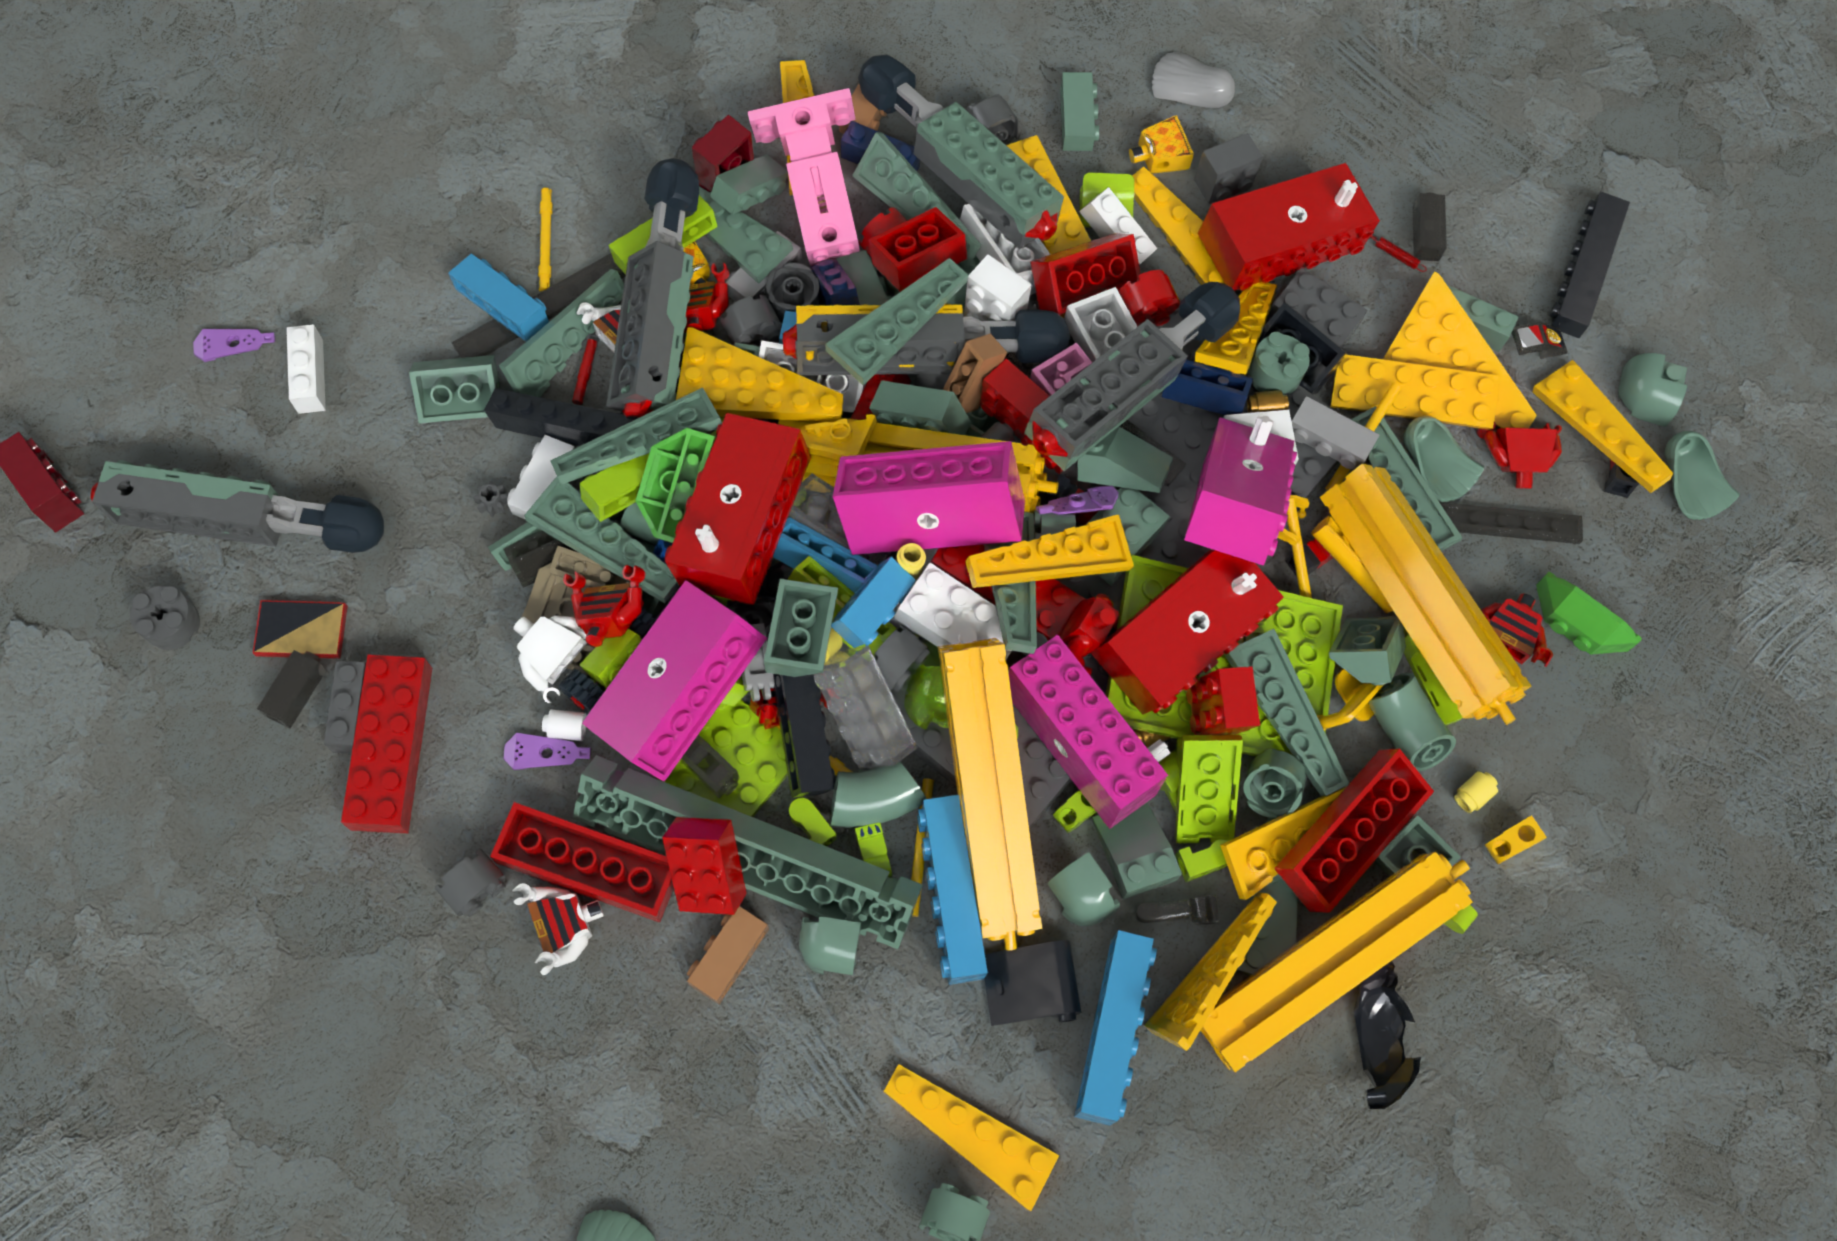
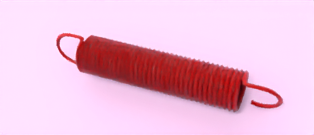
M1374 236L1370 237L1376 241L1375 246L1405 263L1413 270L1417 269L1425 272L1417 268L1421 262L1420 259L1415 258L1384 237H1381L1379 241Z

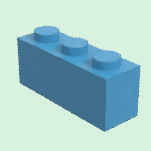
M892 557L880 562L835 616L831 627L853 648L864 644L868 646L878 636L879 633L876 630L881 624L885 625L893 618L896 613L893 609L898 603L902 604L916 580Z

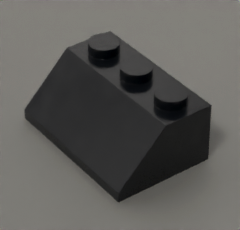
M1286 302L1281 305L1264 326L1257 344L1258 347L1259 343L1271 333L1280 332L1307 345L1310 351L1309 367L1299 385L1311 394L1319 392L1334 374L1347 353Z

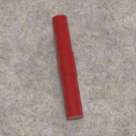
M593 339L587 340L579 368L578 379L572 398V403L576 405H582L598 343Z

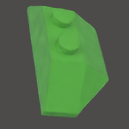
M685 428L651 447L636 497V503L655 538L673 543L676 536V526L685 515L687 499L694 493L697 475L700 471H703L715 436L691 428Z
M1548 572L1537 583L1536 587L1544 621L1550 625L1553 631L1571 640L1579 650L1586 651L1590 655L1628 652L1641 641L1642 638L1634 633L1633 629L1623 619L1577 586L1562 578H1557L1551 572Z

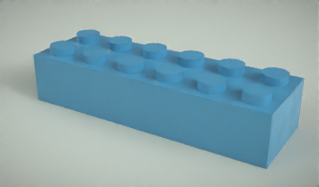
M959 795L923 800L922 809H918L917 822L919 832H925L926 837L922 838L923 844L921 846L923 860H929L930 864L926 872L928 890L934 889L935 895L932 897L930 904L933 919H938L939 926L936 927L935 931L937 948H943L944 953L940 960L942 978H948L949 985L984 980L988 971Z
M1118 930L1110 941L1074 1117L1110 1126L1117 1122L1120 1117L1123 1118L1127 1099L1122 1098L1123 1091L1126 1086H1130L1133 1068L1128 1067L1129 1061L1132 1056L1136 1055L1139 1038L1134 1037L1138 1025H1142L1145 1008L1140 1007L1144 995H1148L1151 978L1146 977L1147 971H1149L1150 966L1154 965L1157 949L1152 948L1153 938Z

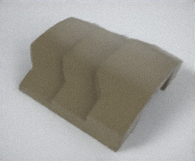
M557 546L552 563L538 570L522 617H526L533 624L542 616L548 619L554 615L575 618L571 600L573 589L564 584L563 577L565 574L571 575L574 581L576 578L575 571L585 577L586 584L581 589L582 593H584L586 588L630 582L581 553ZM586 644L567 669H576L588 675L580 664L592 652L594 647Z

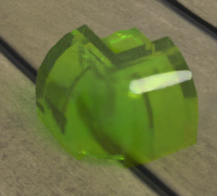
M922 664L916 669L908 682L904 707L909 718L917 726L925 730L931 722L937 723L942 728H949L941 668L940 666L926 667Z

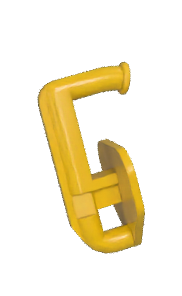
M1342 668L1335 677V686L1346 705L1339 712L1326 716L1317 715L1323 730L1349 723L1354 717L1361 722L1369 720L1374 713L1368 702L1384 685L1361 683Z

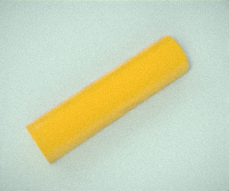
M1327 516L1312 530L1311 534L1385 613L1393 611L1337 523L1331 516Z

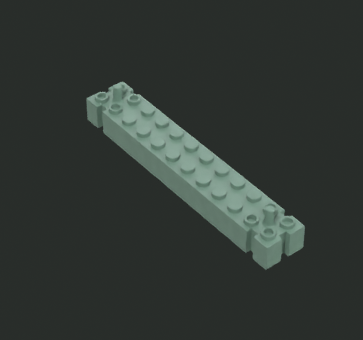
M597 755L581 774L578 792L581 795L576 800L572 819L594 827L597 823L604 825V832L666 856L662 837L676 817L729 819L733 825L746 889L818 918L820 916L860 922L861 935L865 936L867 931L878 935L876 941L899 949L908 929L922 884L900 876L899 880L894 877L889 878L890 871L630 768L625 772L619 771L617 763Z

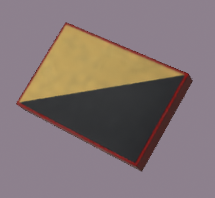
M261 600L253 654L259 657L341 659L347 604L341 602Z

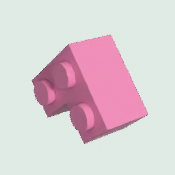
M1076 342L1032 369L1030 379L1051 396L1088 367L1092 361Z

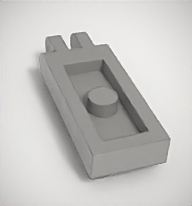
M764 623L751 625L766 637ZM767 640L742 673L744 690L750 691L752 701L760 700L759 689L762 691L763 700H770V688H774L775 685L773 674L766 673L764 666Z

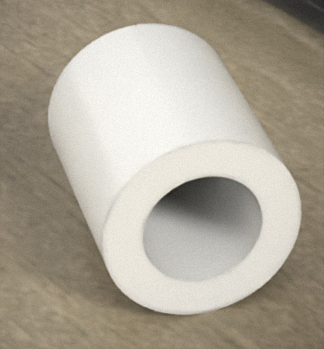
M551 709L549 714H545L543 717L542 731L547 732L548 738L583 741L586 726L582 722L587 717V714L584 712Z

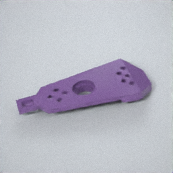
M202 329L193 342L194 355L202 361L208 362L220 357L258 350L264 343H274L275 335L274 332L261 334L257 329ZM232 341H239L237 346L230 347Z
M1113 486L1094 487L1088 489L1087 492L1071 494L1067 497L1051 500L1046 505L1036 506L1035 509L1039 514L1055 513L1057 515L1111 510L1118 499L1119 492Z
M516 733L505 744L503 759L513 770L571 765L576 759H590L591 748L577 747L573 741ZM551 749L553 751L552 756L544 758L542 756L543 750Z

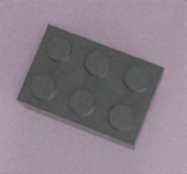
M1301 268L1274 302L1267 320L1269 321L1281 305L1286 302L1340 348H1343L1360 326L1367 309Z

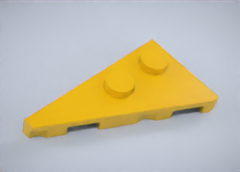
M869 414L866 415L867 419L848 422L846 418L833 423L822 422L805 425L806 430H801L810 454L840 461V457L863 454L876 425V416Z

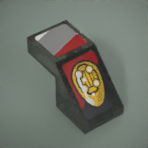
M1538 322L1514 327L1512 331L1519 355L1538 351L1540 359L1567 354L1568 352L1560 328Z

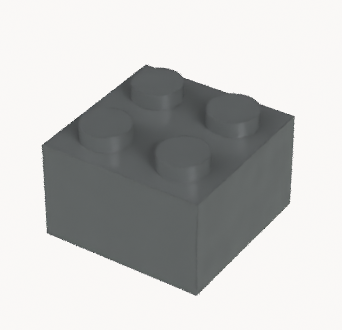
M1246 133L1204 150L1194 181L1208 204L1217 200H1225L1231 194L1239 191L1245 192L1253 186L1263 156L1250 135Z

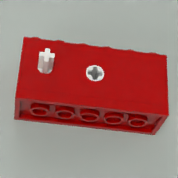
M1343 163L1212 203L1198 235L1224 283L1235 291L1238 289L1246 290L1260 282L1268 283L1275 277L1282 275L1290 276L1301 268L1312 269L1322 262H1334L1347 254H1358L1364 249V245L1369 237L1373 235L1374 229L1380 220L1348 165Z
M726 413L722 424L717 427L716 439L713 447H711L703 471H700L697 475L694 493L687 499L685 515L676 526V536L673 544L667 548L665 553V563L680 587L686 580L704 593L754 605L811 459L800 429Z
M1210 549L1109 636L1091 654L1142 715L1153 711L1155 714L1162 708L1166 709L1178 699L1176 695L1182 690L1186 691L1198 681L1197 676L1203 672H1208L1217 665L1219 657L1223 654L1227 655L1239 645L1238 640L1243 636L1247 637L1259 627L1257 623L1273 615L1279 609L1276 604L1284 597L1256 563Z

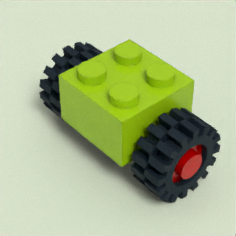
M642 608L641 614L633 620L623 636L605 638L602 645L595 647L581 662L580 666L592 679L587 678L579 670L573 669L561 682L559 689L568 696L567 698L570 701H573L577 707L581 708L584 713L589 714L657 619L653 618L652 614H648Z

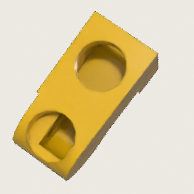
M1531 815L1486 843L1485 847L1498 865L1547 837Z

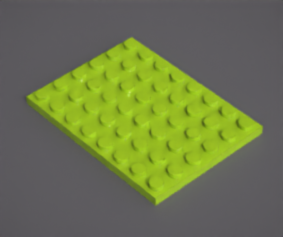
M1131 555L1134 567L1130 571H1126L1117 629L1188 568ZM1278 590L1284 597L1276 604L1279 609L1269 618L1262 619L1257 623L1259 627L1247 637L1243 636L1237 642L1242 644L1275 629L1316 715L1326 716L1329 711L1335 661L1329 657V651L1340 631L1343 605ZM1223 654L1217 659L1219 661L1217 665L1196 678L1198 679L1217 669L1233 667ZM1109 675L1106 697L1132 729L1178 739L1177 737H1182V735H1195L1190 728L1192 711L1191 704L1188 703L1186 698V691L1182 690L1177 694L1176 697L1178 699L1168 708H1162L1155 714L1153 711L1142 715ZM1258 705L1260 726L1236 734L1241 735L1243 739L1242 754L1258 756L1266 749L1273 748L1292 755Z

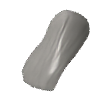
M1181 52L1167 53L1156 64L1152 76L1153 94L1155 98L1167 99L1205 108H1220L1229 104L1235 94V81L1227 70L1207 66Z

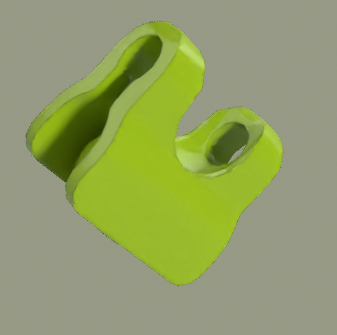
M1087 173L1084 175L1083 185L1080 188L1079 194L1080 210L1109 187L1133 217L1134 177L1132 175L1114 173ZM1080 213V220L1083 226L1091 228L1089 223Z

